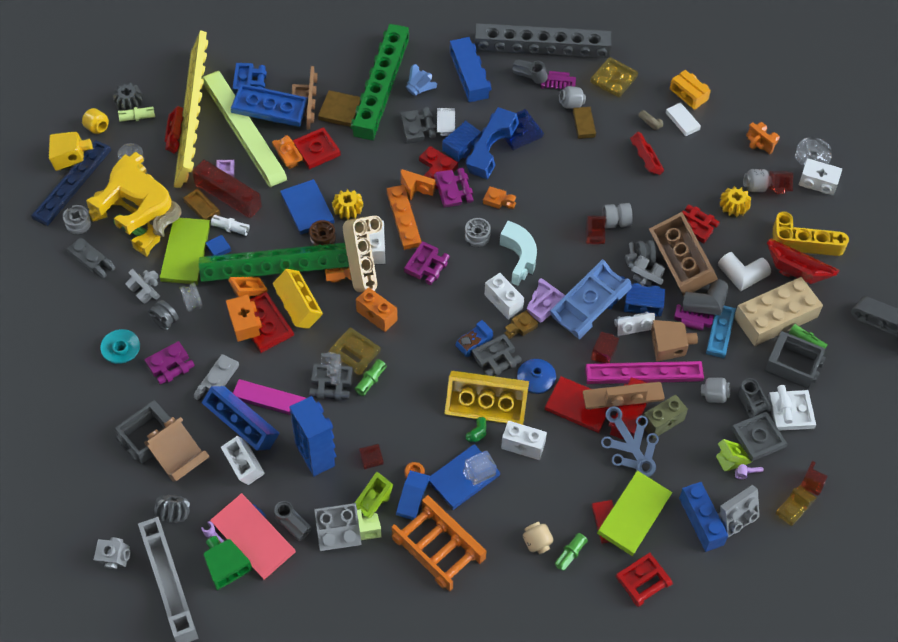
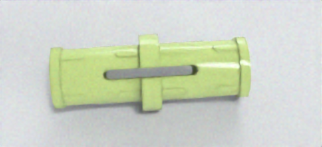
M153 106L138 109L134 107L131 110L118 111L120 122L155 118Z

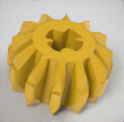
M735 186L732 189L727 188L721 194L720 207L723 208V212H728L729 216L732 214L736 218L739 214L744 216L746 211L750 209L751 197L748 196V191H742V187L740 189H736Z
M348 188L346 192L340 190L339 194H335L332 202L335 215H339L341 219L343 217H346L348 220L350 217L356 219L357 214H361L363 208L361 195L356 194L355 190L349 192Z

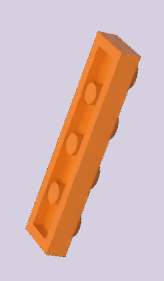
M400 185L386 188L403 249L419 247L422 241L405 186Z

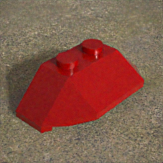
M772 238L767 242L775 267L784 276L802 277L806 283L813 284L836 276L840 271Z

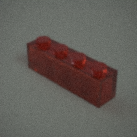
M205 159L192 170L194 182L197 186L245 216L251 218L262 207L260 193Z

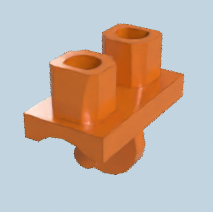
M752 122L749 124V131L746 134L748 140L751 141L749 147L752 150L758 147L770 155L780 136L775 132H772L770 135L767 134V126L763 122L758 124Z
M288 135L280 140L272 141L273 147L288 169L298 166V162L303 160L294 142Z

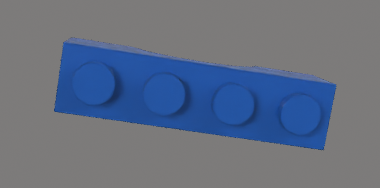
M498 107L495 113L491 114L487 127H484L480 140L476 141L472 154L466 159L467 169L470 174L488 180L496 166L494 157L489 150L497 140L512 137L519 124L517 113Z

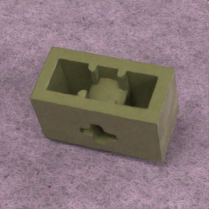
M675 394L648 410L643 415L648 419V424L645 427L648 434L655 433L659 436L683 422L688 411L687 407ZM642 418L641 425L643 426L646 424V420L644 418Z

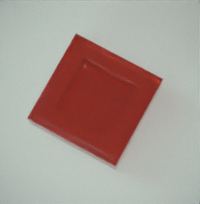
M379 444L359 449L364 469L384 464Z

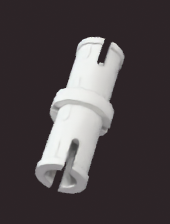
M213 215L211 220V226L225 229L229 233L232 231L247 236L248 233L246 232H249L250 229L249 224L237 222L233 218L227 219Z

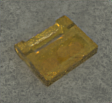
M350 327L330 348L328 354L353 367L354 372L361 375L368 364L379 354L381 348ZM345 348L360 358L361 361L358 363L340 350Z

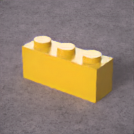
M285 269L272 283L296 327L309 329L323 315L299 271Z

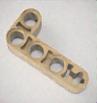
M378 216L351 219L343 224L352 284L357 292H364L368 287L373 291L377 288L369 234L377 233L382 229L383 223Z

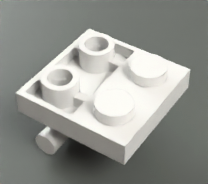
M779 385L777 387L778 392H769L768 399L771 404L773 422L779 431L815 428L816 422L808 390L786 391L785 385Z

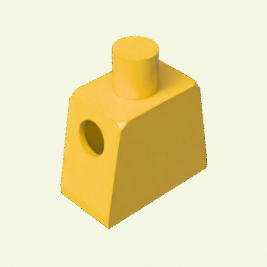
M77 132L51 134L49 160L56 171L80 163L84 160V151L93 149L90 139L81 140Z

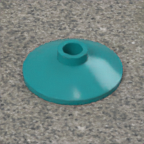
M119 329L110 332L103 338L100 350L107 361L122 364L132 360L138 354L140 341L132 331Z

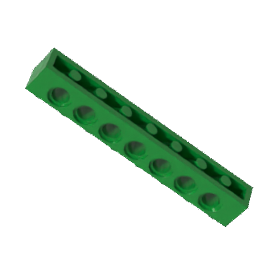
M389 24L388 29L384 30L383 43L380 42L379 54L375 55L374 67L370 69V79L366 80L365 92H362L360 97V106L357 105L356 117L351 121L350 128L353 129V137L374 141L409 41V27Z
M345 243L199 258L201 282L229 279L230 277L282 274L285 269L302 272L349 267Z

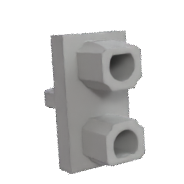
M641 255L638 256L635 262H630L629 267L631 271L640 275L635 274L633 276V280H636L638 284L650 287L652 282L647 280L648 278L662 285L664 281L662 278L665 270L664 266L654 263L650 271L646 269L649 259Z
M134 269L128 272L131 277L125 284L133 292L140 286L142 287L136 294L140 301L145 304L152 297L155 300L160 297L150 286L158 285V274L155 271L148 272L145 270L143 272L144 278L137 274Z

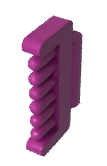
M549 71L548 78L545 81L546 88H549V83L551 89L553 86L557 89L558 83L559 89H562V84L563 89L566 85L575 87L576 77H570L569 72ZM545 82L541 83L542 89L545 88Z
M677 304L674 320L681 321L685 324V327L703 331L704 327L711 328L714 315H704V313L699 315L698 312H695L694 315V312L683 311V307L681 308V305Z

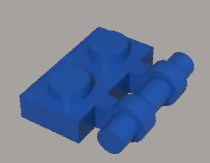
M236 63L233 93H237L240 83L265 88L266 67L260 65L259 69H254L253 63Z

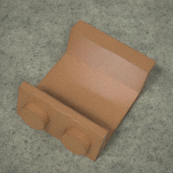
M172 417L164 423L165 428L160 431L155 429L147 435L148 440L144 442L172 482L179 480L209 458L205 450L201 451L181 423L183 421L181 417L176 420Z

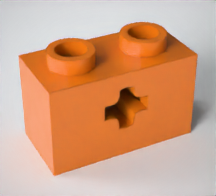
M368 287L356 298V311L382 331L386 332L398 320L397 307Z
M249 295L226 300L237 341L260 336L259 328L262 327L259 316L255 317L254 312H257L254 301L250 302Z

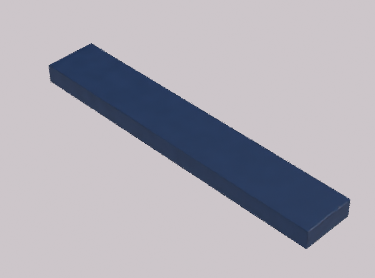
M95 140L92 144L93 149L87 150L84 153V160L75 164L31 215L32 219L48 226L111 152V147Z

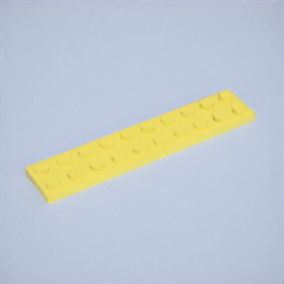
M201 30L190 54L183 109L184 120L181 125L182 133L179 140L180 146L174 180L175 188H181L183 183H187L189 172H192L194 166L191 158L195 154L193 144H195L197 139L195 130H197L199 120L196 117L200 113L198 103H200L202 98L200 89H202L204 82L201 76L205 72L203 63H205L207 53L204 51L208 46V40H206L207 32Z

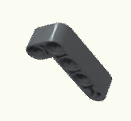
M864 296L851 310V314L856 320L898 336V308Z

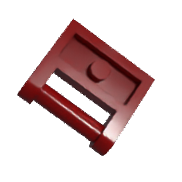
M648 553L616 574V579L627 591L637 607L643 605L646 599L664 587L668 588L673 585L671 578L651 553ZM653 577H659L660 580L640 594L636 590Z

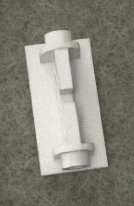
M646 311L633 317H617V319H614L617 335L621 336L651 330L653 320H655V313H648Z

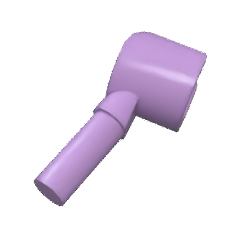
M741 464L735 470V477L741 480L746 479L747 473L763 472V467L747 468L746 465Z
M207 522L210 527L209 530H204L201 527L205 537L217 536L221 543L224 541L216 533L212 522Z

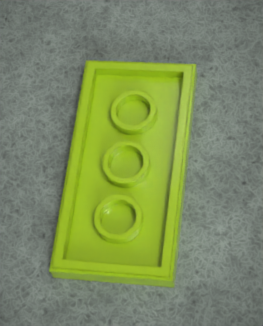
M179 218L172 223L160 274L161 282L198 285L200 277L199 258L204 257L205 242L208 240L211 226L210 220Z
M637 470L597 534L633 556L672 492Z

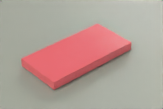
M242 493L210 520L226 539H231L251 562L252 568L263 580L296 552Z

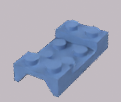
M602 259L550 310L551 316L580 340L593 327L592 322L616 299L620 300L632 288L631 281L628 278L622 279L614 273Z

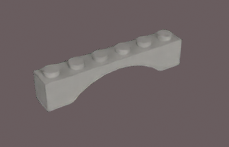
M159 517L139 523L138 526L175 641L191 642L199 639Z

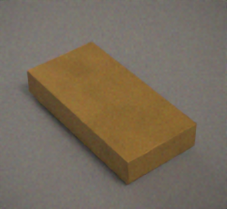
M591 107L573 108L578 139L595 138L596 131Z
M198 188L183 198L184 202L201 219L211 221L213 215H220V210Z

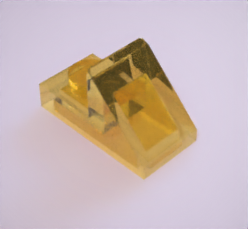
M800 485L792 490L788 499L778 508L775 514L790 526H793L817 497Z

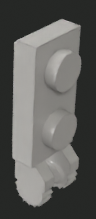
M221 354L201 382V385L198 386L193 398L199 400L206 390L209 391L211 386H225L239 367V362Z

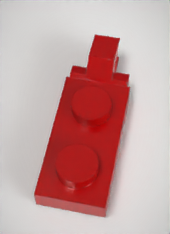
M177 106L168 115L164 142H166L165 150L174 154L180 146L178 139L182 133L180 128L184 120V116H182L184 108Z
M636 132L630 140L632 145L637 147L638 155L644 160L645 168L650 173L662 174L664 168L651 145L646 142L642 133Z

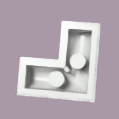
M729 252L718 262V267L740 291L766 278L771 273L770 265L764 258H759L744 266L732 252Z

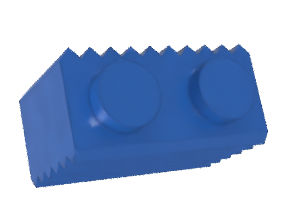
M464 121L462 125L443 139L442 151L458 162L469 155L476 141L480 140L482 132L467 121Z
M638 283L631 284L632 288L625 294L624 312L641 314L647 311L648 313H655V316H662L665 289L659 286L646 287Z

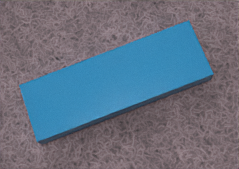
M724 306L721 315H714L706 354L725 359L736 308Z

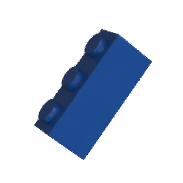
M702 482L682 488L679 500L705 552L724 546L728 533Z

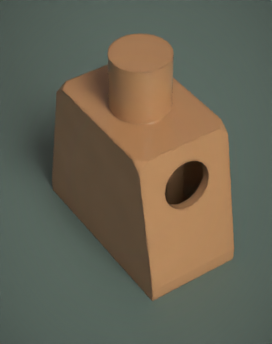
M653 320L651 336L656 362L685 356L688 345L698 343L697 333H686L684 323Z

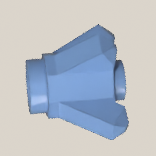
M414 64L410 69L406 89L412 95L417 96V94L423 91L437 88V83L430 81L432 80L431 73L424 70L419 71V67Z

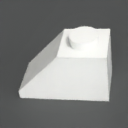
M437 108V132H441L442 136H448L455 131V108Z

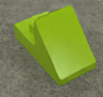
M725 439L718 443L721 451L716 455V458L725 472L738 468L741 464L747 465L751 463L741 444Z
M376 472L355 501L357 509H361L365 516L371 518L383 501H389L393 483Z

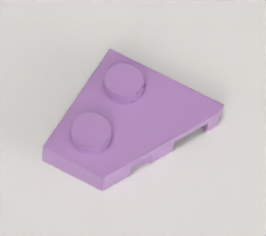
M541 278L538 281L537 290L534 291L532 300L528 304L527 311L534 319L541 323L551 315L550 310L565 295Z

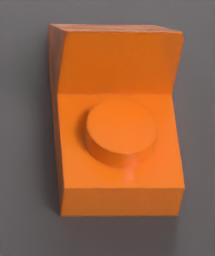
M401 170V184L405 186L410 201L416 191L433 196L435 192V179Z
M260 277L229 278V283L237 297L247 294L249 297L258 296L268 291Z

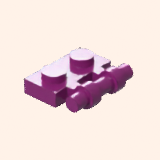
M464 168L457 169L458 176H454L453 170L440 171L434 174L444 208L461 205V198H466L467 203L474 201L472 197L473 191L469 187V178ZM461 183L463 190L459 191L457 184Z
M422 241L404 267V272L418 279H421L423 275H427L428 277L425 282L428 285H432L439 278L440 271L447 266L450 256L447 253H444L442 257L438 256V248ZM432 262L436 264L433 269L429 267Z
M179 341L144 359L154 377L162 374L156 378L160 385L165 382H171L174 377L181 373L189 372V369L195 366L192 360L184 362L189 359V356Z

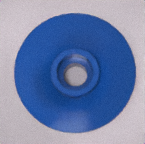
M530 359L519 367L517 380L529 381L528 392L544 393L555 384L556 372L547 361Z

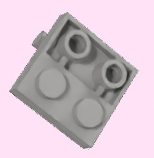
M753 485L720 506L721 512L718 515L728 533V538L740 532L742 528L755 522L760 517L758 489Z
M356 503L314 509L320 551L362 545Z

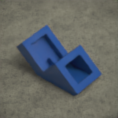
M410 470L396 511L397 516L411 520L418 516L422 507L423 494L429 482V475Z

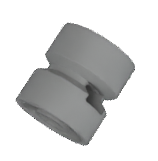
M621 203L617 207L614 204L603 205L602 215L605 229L616 228L617 225L620 227L632 226L633 218L630 203Z

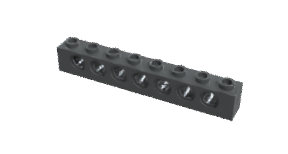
M476 23L475 46L476 50L609 58L611 31Z

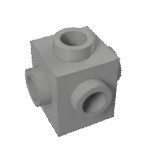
M111 537L110 540L98 539L93 560L103 564L108 569H117V566L126 567V563L130 558V546L123 543V539Z

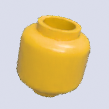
M91 108L84 113L82 124L93 134H100L106 131L109 119L107 115L97 108Z

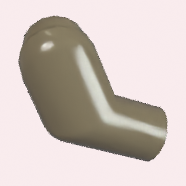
M645 110L639 113V118L646 122L653 130H659V128L663 127L661 119H655Z

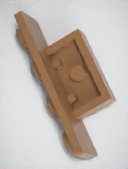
M311 66L309 85L292 84L293 95L308 97V104L304 116H307V129H310V124L314 123V113H311V111L315 110V99H313V96H316L317 86H314V83H317L318 73H314V66Z
M661 382L583 391L586 409L664 401L665 398Z

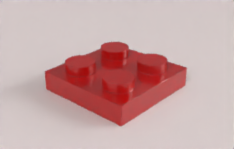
M324 127L293 140L294 145L309 169L341 156V151Z

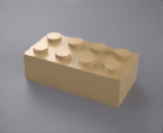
M800 277L739 304L734 319L752 344L757 346L779 336L781 331L787 332L791 330L794 324L800 326L818 318L823 304L803 278Z

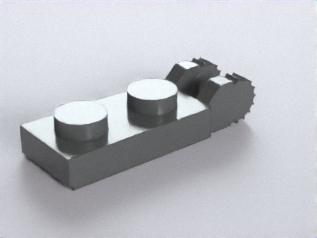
M81 237L67 248L70 255L101 278L107 276L106 272L101 268L102 265L111 271L115 269L114 264Z

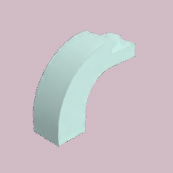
M507 221L500 234V245L513 250L520 258L512 272L511 282L518 286L521 280H525L528 273L533 275L536 265L537 248L533 237L526 229L518 224Z

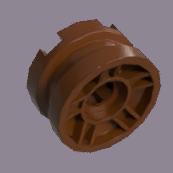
M319 220L311 225L309 232L310 241L313 246L335 244V227L331 222Z

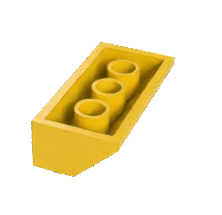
M451 371L445 415L473 419L484 417L487 421L502 423L512 421L523 425L529 381Z

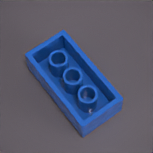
M310 396L289 406L295 445L312 475L316 476L334 467V458L337 456L334 451L336 447L332 440L334 439L333 425L328 417L325 418L322 414L324 410L320 402H315L313 397Z

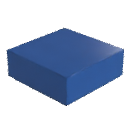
M223 235L205 242L212 256L225 255L231 252V247Z

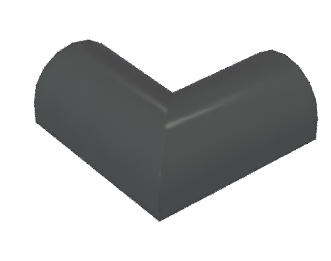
M718 279L710 283L707 294L686 291L683 311L721 315L729 291L728 284Z

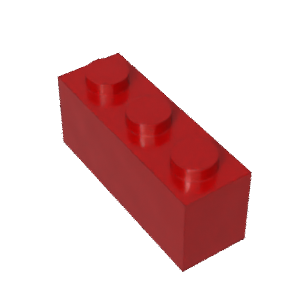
M631 377L629 383H625L624 386L647 382ZM648 403L616 406L622 411L621 419L633 439L637 427L636 419L639 416H643ZM618 413L616 414V416L612 415L611 418H617ZM609 422L608 426L612 427L610 435L624 440L615 423Z

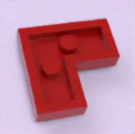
M429 146L419 156V161L430 167L424 175L425 177L435 179L434 174L436 172L453 170L454 172L458 168L457 161L432 146Z

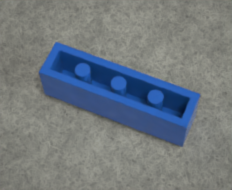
M470 37L450 41V55L468 101L474 102L488 99L491 84L489 80H486V71L481 67L480 56L476 55L475 44L471 42Z
M211 386L201 402L257 451L270 449L280 434L225 386Z

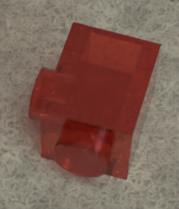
M770 171L772 178L771 186H769L770 190L774 191L775 194H786L787 191H793L792 172Z

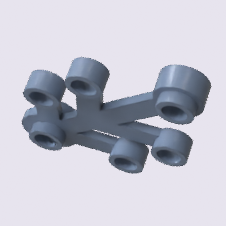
M610 407L606 411V418L608 421L615 423L626 443L606 436L601 440L602 446L604 448H615L631 452L637 459L623 458L621 454H615L612 457V463L616 466L624 465L635 468L636 471L638 470L647 477L652 476L656 470V464L652 457L655 445L659 441L658 435L650 433L647 436L648 445L645 455H643L640 445L648 419L645 416H639L636 419L637 427L633 439L621 419L622 411L618 407ZM616 411L618 417L613 419L610 417V413ZM644 418L646 424L641 426L638 424V420ZM651 435L656 436L657 440L655 443L649 442ZM604 439H610L611 445L605 446L603 444ZM620 456L622 458L621 463L616 464L614 457ZM644 463L649 464L650 468L648 471L642 469Z

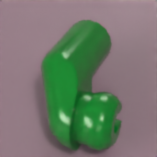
M477 418V427L471 430V432H467L466 440L470 443L478 442L486 436V418Z

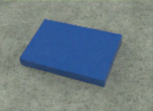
M314 179L280 191L300 235L308 233L311 225L319 220H326L332 224L335 223Z
M474 444L429 477L428 483L454 510L499 477L500 471Z

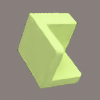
M361 509L357 510L361 540L380 538L381 526L378 514L374 513L371 518L362 515Z

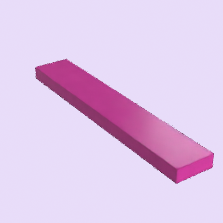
M702 361L585 365L587 384L629 383L631 377L647 383L698 382L704 380Z

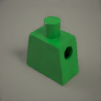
M212 536L206 541L209 550L204 552V557L216 590L252 571L251 562L231 539L221 543L217 536Z

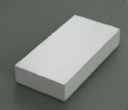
M681 102L666 109V114L685 136L700 130L701 125Z

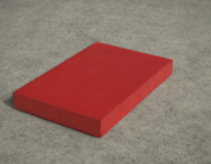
M267 292L250 299V302L254 301L257 312H254L255 317L259 316L262 327L259 328L260 336L251 338L260 353L294 336L293 330Z
M561 376L545 406V410L599 433L606 420V411L610 407L586 409L583 391L591 388Z

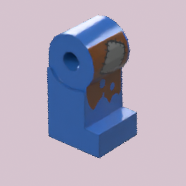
M481 320L474 329L461 336L455 346L465 357H469L472 355L473 349L493 340V330Z

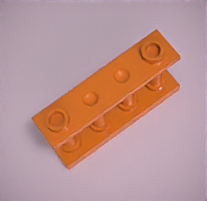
M429 495L422 500V513L406 527L400 530L395 524L392 526V539L394 542L407 549L435 577L437 584L441 588H446L449 592L453 589V580L451 578L471 560H476L481 564L486 559V550ZM427 518H432L437 526L417 544L407 537ZM447 532L451 536V540L429 558L422 549L440 533ZM456 546H461L466 554L444 573L436 564Z

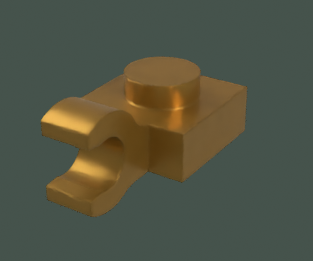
M526 310L511 319V324L505 327L507 331L504 334L508 339H511L518 333L524 336L536 329L538 322Z

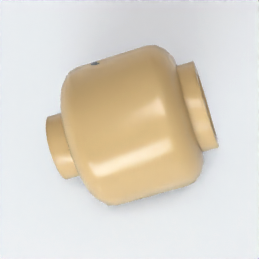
M536 522L525 528L526 532L523 534V539L530 552L538 551L540 555L550 550L549 545L553 543V537L546 524Z

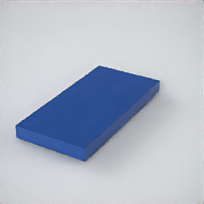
M240 83L231 106V113L300 127L308 104V97Z

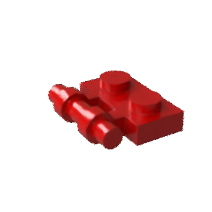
M688 204L685 211L682 210L697 240L704 244L713 233L714 227L717 228L720 221L714 219L713 215H707L700 211V208Z

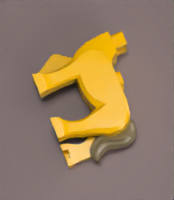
M134 152L130 157L125 154L116 163L111 171L106 188L95 192L94 197H90L86 202L90 209L89 215L92 222L108 217L106 211L112 205H121L132 213L130 215H118L114 218L116 227L120 229L123 226L126 230L125 233L129 235L135 229L147 223V232L131 240L133 248L147 257L151 249L160 242V237H164L165 228L179 219L181 208L176 202L171 201L168 190L163 185L154 180L150 174H145L147 172L146 168L141 164L144 161L143 156Z

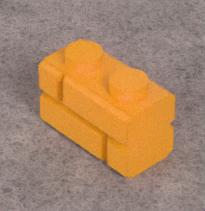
M687 70L672 78L670 90L694 110L709 99L711 90L708 85L701 83L693 73L690 74Z

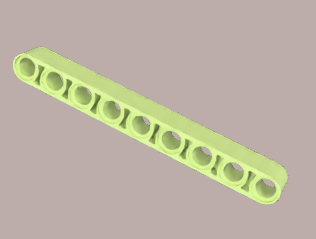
M215 71L203 76L205 88L267 185L273 187L286 181L287 177L282 166L250 117L231 113L235 94L219 71Z

